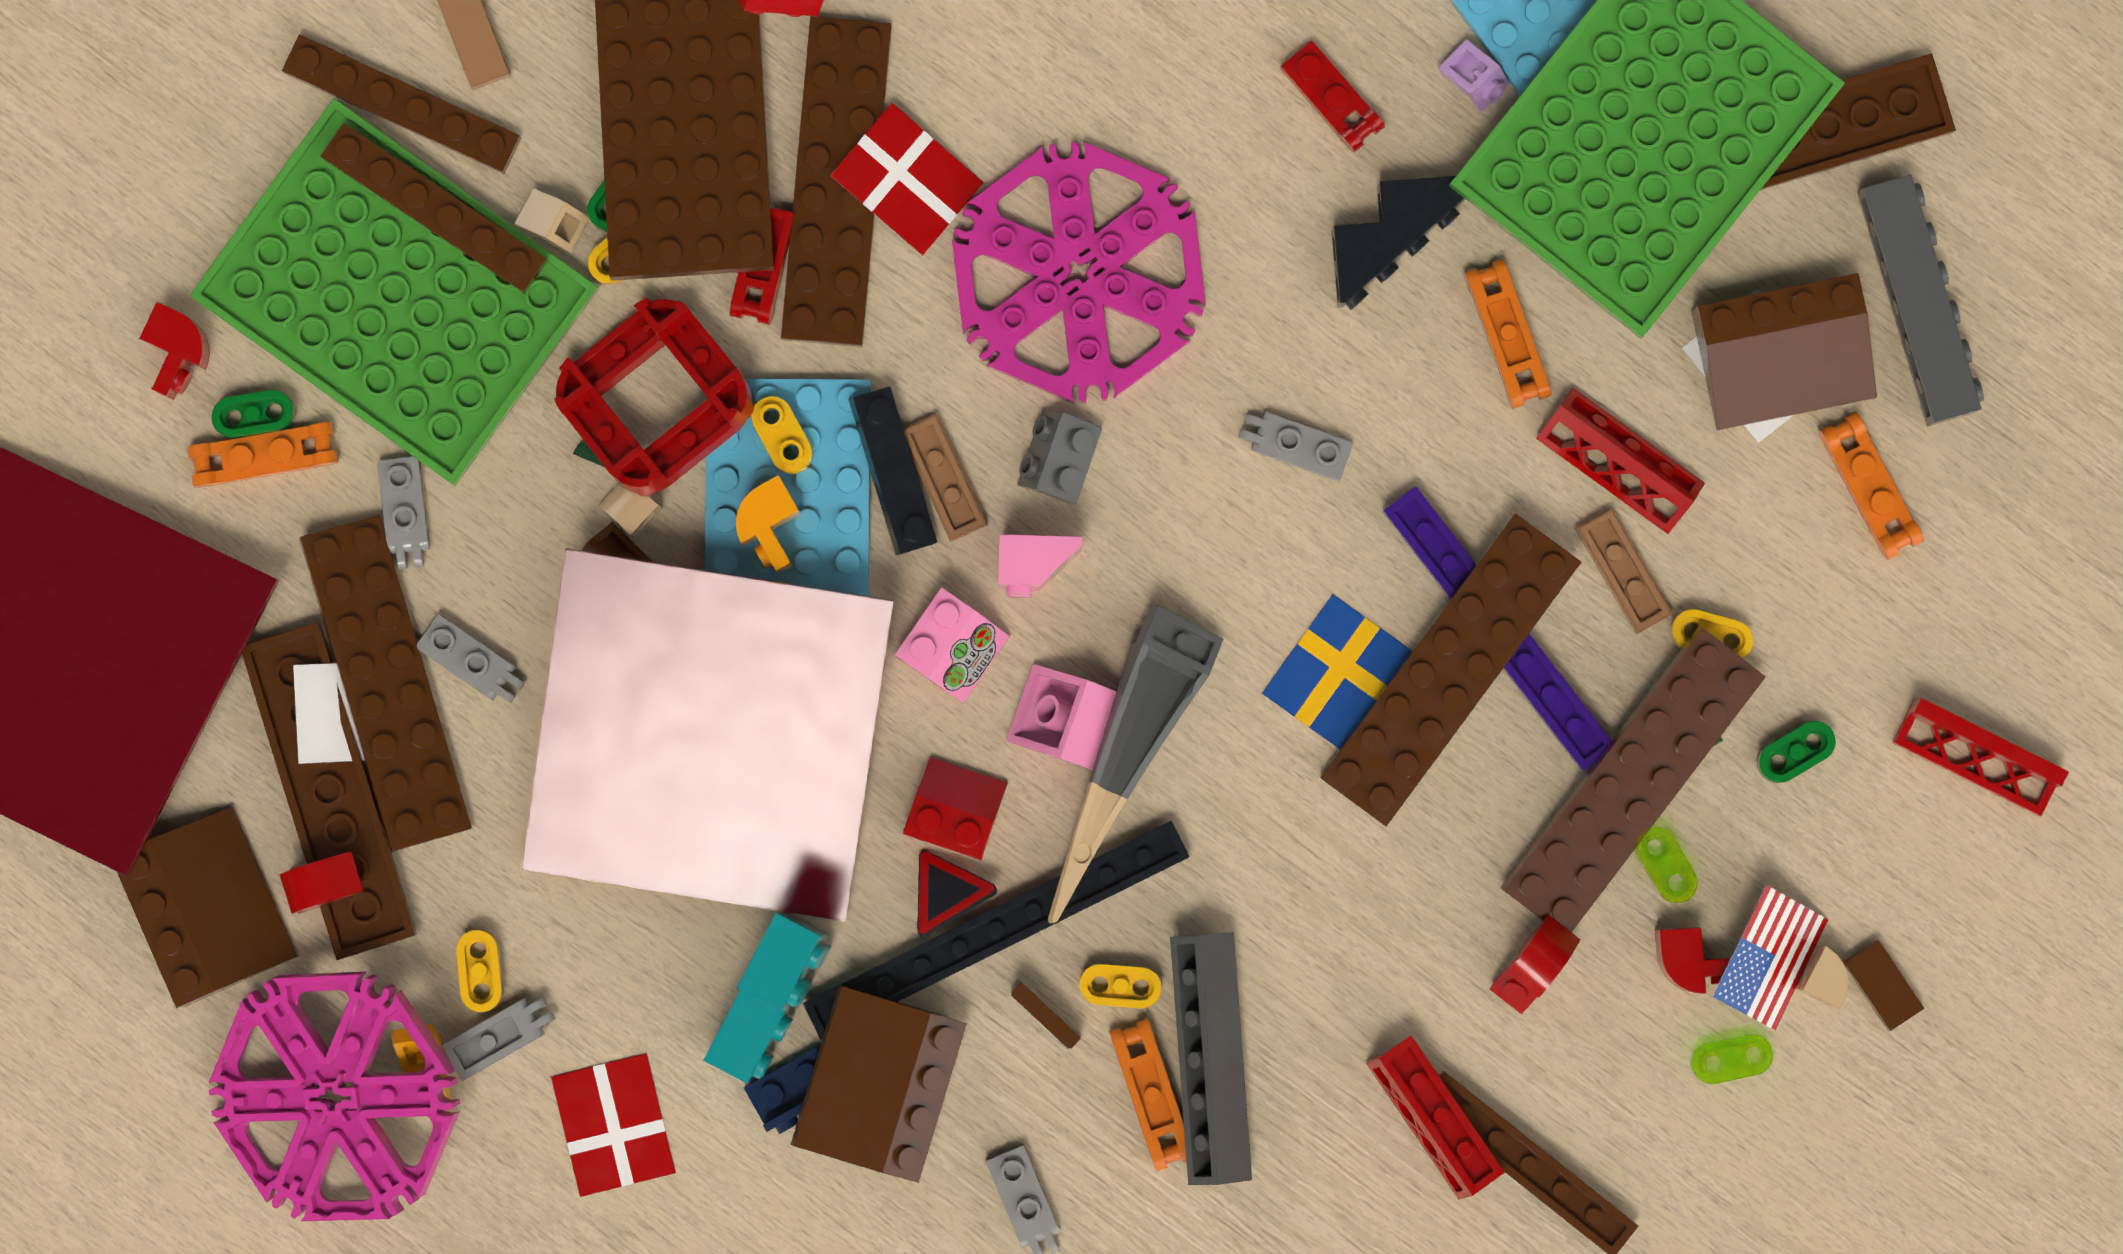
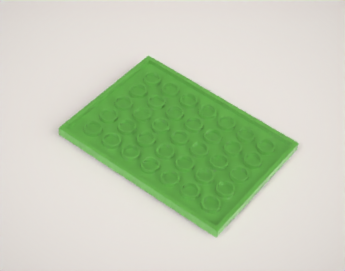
M1597 0L1449 186L1641 339L1839 92L1845 82L1742 0Z
M333 98L189 296L456 487L599 288ZM343 123L547 258V263L526 294L323 160L320 156Z

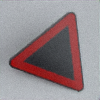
M926 850L920 852L918 872V934L921 937L929 936L997 893V887L995 884Z

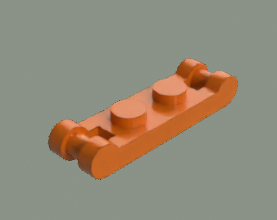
M1503 258L1490 262L1491 267L1479 271L1476 268L1464 271V278L1498 367L1511 408L1516 409L1524 406V401L1535 397L1541 400L1552 396L1509 271ZM1496 282L1500 292L1487 297L1484 286ZM1529 370L1532 381L1519 386L1515 374Z
M1853 412L1845 416L1844 422L1832 427L1828 425L1818 431L1820 438L1883 556L1889 560L1899 555V549L1909 544L1914 547L1924 542V536L1919 526L1908 511L1867 434L1866 427L1859 414ZM1852 436L1857 447L1845 453L1841 441ZM1896 519L1901 530L1890 535L1884 525Z
M322 422L299 428L188 446V458L193 460L195 474L192 475L193 488L209 487L337 464V450H332L330 436L334 435L332 422ZM314 439L316 453L306 455L304 441ZM221 456L223 470L211 471L209 458Z
M1145 1018L1136 1021L1137 1026L1123 1031L1119 1027L1110 1030L1109 1033L1157 1172L1168 1168V1163L1180 1159L1183 1160V1163L1187 1162L1184 1124L1149 1020ZM1143 1041L1146 1053L1131 1058L1127 1046ZM1173 1132L1177 1143L1161 1148L1158 1137Z

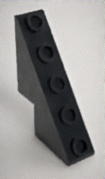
M1456 176L1380 181L1377 186L1379 222L1337 225L1333 227L1331 234L1338 308H1343L1346 305L1350 310L1354 309L1369 295L1365 288L1376 278L1381 284L1400 268L1395 262L1402 255L1408 252L1413 257L1429 243L1430 240L1426 237V234L1437 225L1444 230L1460 215L1456 208L1466 199L1449 186Z

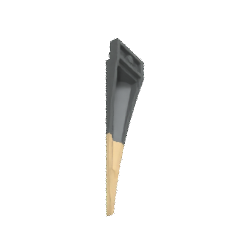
M1150 605L1136 642H1131L1048 916L1049 923H1055L1059 920L1092 858L1130 794L1188 705L1209 677L1224 640L1159 605Z

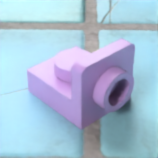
M1467 39L1438 67L1442 76L1470 97L1474 106L1481 112L1490 104L1497 102L1509 84L1500 65Z

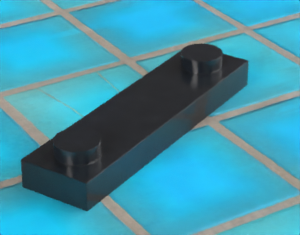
M891 387L849 398L848 400L895 555H901L938 543Z

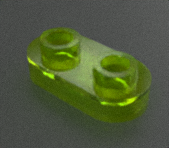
M1651 827L1643 832L1637 840L1634 851L1657 893L1662 899L1670 903L1687 902L1697 891L1698 878L1675 837L1670 831L1662 827ZM1653 839L1658 840L1662 846L1661 852L1656 856L1650 854L1647 849L1648 843ZM1673 875H1678L1683 882L1682 887L1678 891L1672 890L1668 884L1670 877Z
M1740 1035L1698 1046L1691 1055L1690 1067L1694 1076L1704 1083H1724L1760 1075L1767 1071L1773 1062V1049L1771 1044L1760 1035ZM1751 1047H1756L1760 1052L1758 1061L1750 1063L1746 1058V1052ZM1710 1056H1716L1720 1061L1719 1068L1713 1072L1709 1071L1706 1067V1060Z

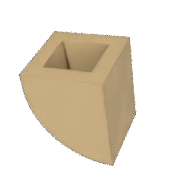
M533 188L514 224L534 236L571 253L589 217L565 201Z
M620 484L599 504L633 538L662 510L649 496H640L623 488Z
M1819 946L1797 990L1831 1008L1840 1009L1848 990V975L1842 960L1827 946Z

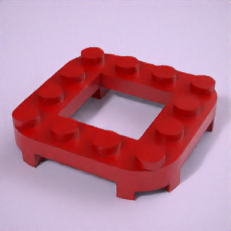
M646 298L633 305L637 309L636 313L573 362L568 357L559 367L561 374L557 381L556 397L554 398L558 409L612 477L623 488L643 497L650 496L672 485L737 433L754 411L752 393L748 382L689 308L679 300L659 299L649 301ZM666 346L708 399L647 448L643 449L602 398V395Z

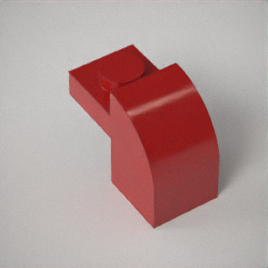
M156 302L139 339L168 353L152 390L174 400L177 393H184L190 382L192 372L188 371L191 364L204 370L207 369L210 357L209 343L205 333L197 323L184 314Z
M351 851L279 874L291 914H300L314 910L321 905L351 897L363 891Z
M1548 914L1526 939L1516 957L1494 980L1489 990L1520 1014H1523L1537 997L1540 998L1561 972L1581 939Z
M1701 927L1655 930L1659 967L1667 980L1674 986L1684 991L1706 994L1705 977L1711 978V984H1719L1731 958L1704 959Z

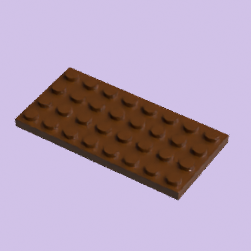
M595 0L609 277L611 281L774 270L760 14L744 11L738 0Z

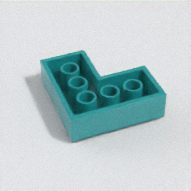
M787 912L775 913L736 987L740 991L703 1061L747 1084L753 1081L754 1077L758 1079L763 1078L774 1057L768 1053L769 1048L774 1040L777 1042L783 1040L793 1021L792 1018L787 1016L791 1006L795 1007L802 1004L812 985V982L806 980L810 970L820 968L831 949V945L825 943L829 934Z

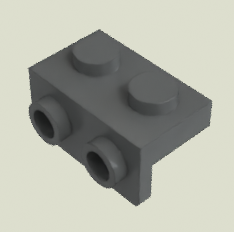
M1043 409L1041 416L1033 426V439L1028 454L1020 464L1018 486L1036 490L1063 502L1076 505L1102 427L1062 411Z

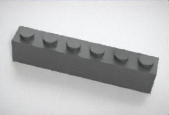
M1911 174L1865 187L1857 195L1926 425L1928 427L1974 414L1982 409L1980 402L1984 401V393L1979 379H1973L1968 365V363L1972 362L1971 349L1967 340H1961L1956 324L1961 322L1960 313L1954 300L1949 301L1945 285L1949 284V277L1943 261L1938 262L1933 246L1937 245V237L1932 223H1926L1921 207L1925 206V197L1922 187L1919 183L1914 184Z
M1234 932L1170 937L1188 1185H1221L1252 1180Z

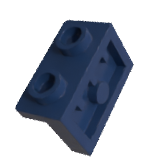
M817 1047L744 1088L764 1123L763 1127L766 1132L775 1128L778 1134H781L797 1124V1115L800 1114L819 1052Z

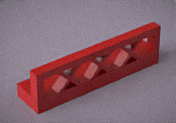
M1574 387L1536 437L1538 441L1667 534H1669L1694 503L1705 484L1701 479ZM1558 422H1561L1573 431L1575 442H1563L1553 435L1551 431ZM1587 450L1601 451L1606 455L1609 466H1596L1589 461ZM1620 474L1634 475L1640 480L1642 490H1629L1622 485ZM1653 498H1665L1678 508L1668 518L1655 509Z
M1923 698L1913 700L1892 742L2039 817L2042 816L2055 788L2063 786L2069 771ZM1915 718L1930 726L1935 742L1920 747L1906 740ZM1938 730L1950 735L1951 737L1941 740ZM1957 739L1966 743L1971 761L1959 765L1948 761L1943 744ZM1937 746L1940 756L1928 751L1927 749ZM1975 748L1988 755L1978 758ZM1992 758L2002 761L2008 779L1997 783L1986 780L1980 762ZM1973 765L1976 774L1964 768ZM2012 767L2024 774L2015 776ZM2031 776L2046 784L2036 804L2022 798L2017 784L2018 780ZM2010 783L2013 793L2000 786Z
M1411 1035L1404 1038L1385 1053L1375 1056L1366 1063L1458 1200L1475 1195L1505 1173Z

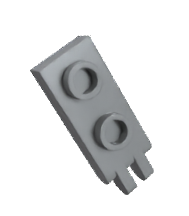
M1264 412L1262 419L1246 414L1244 423L1259 428L1257 434L1242 429L1240 431V439L1253 443L1251 451L1340 482L1353 442L1268 412Z
M413 456L377 461L385 534L391 554H396L399 570L408 568L406 552H412L415 568L424 567L422 550H430V540L420 461Z
M439 613L416 644L418 650L492 701L498 694L509 703H512L516 696L503 688L506 681L520 690L525 684L512 674L516 666Z
M544 997L530 1005L526 998L442 1045L461 1081L466 1080L545 1035L542 1026L556 1018L552 1012L539 1019L534 1015V1012L548 1005Z
M1024 1144L986 1160V1164L1022 1248L1030 1245L1033 1254H1043L1038 1242L1045 1239L1051 1254L1059 1251L1053 1235L1060 1233V1229Z

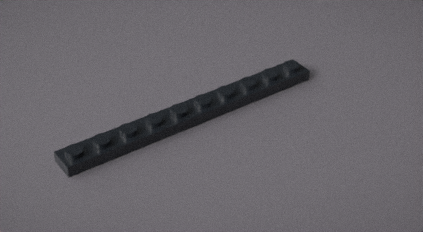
M1171 820L1092 859L1059 920L1055 923H1049L1048 916L1061 875L840 985L898 1002L1190 856ZM838 986L803 1002L820 1040L823 1039Z

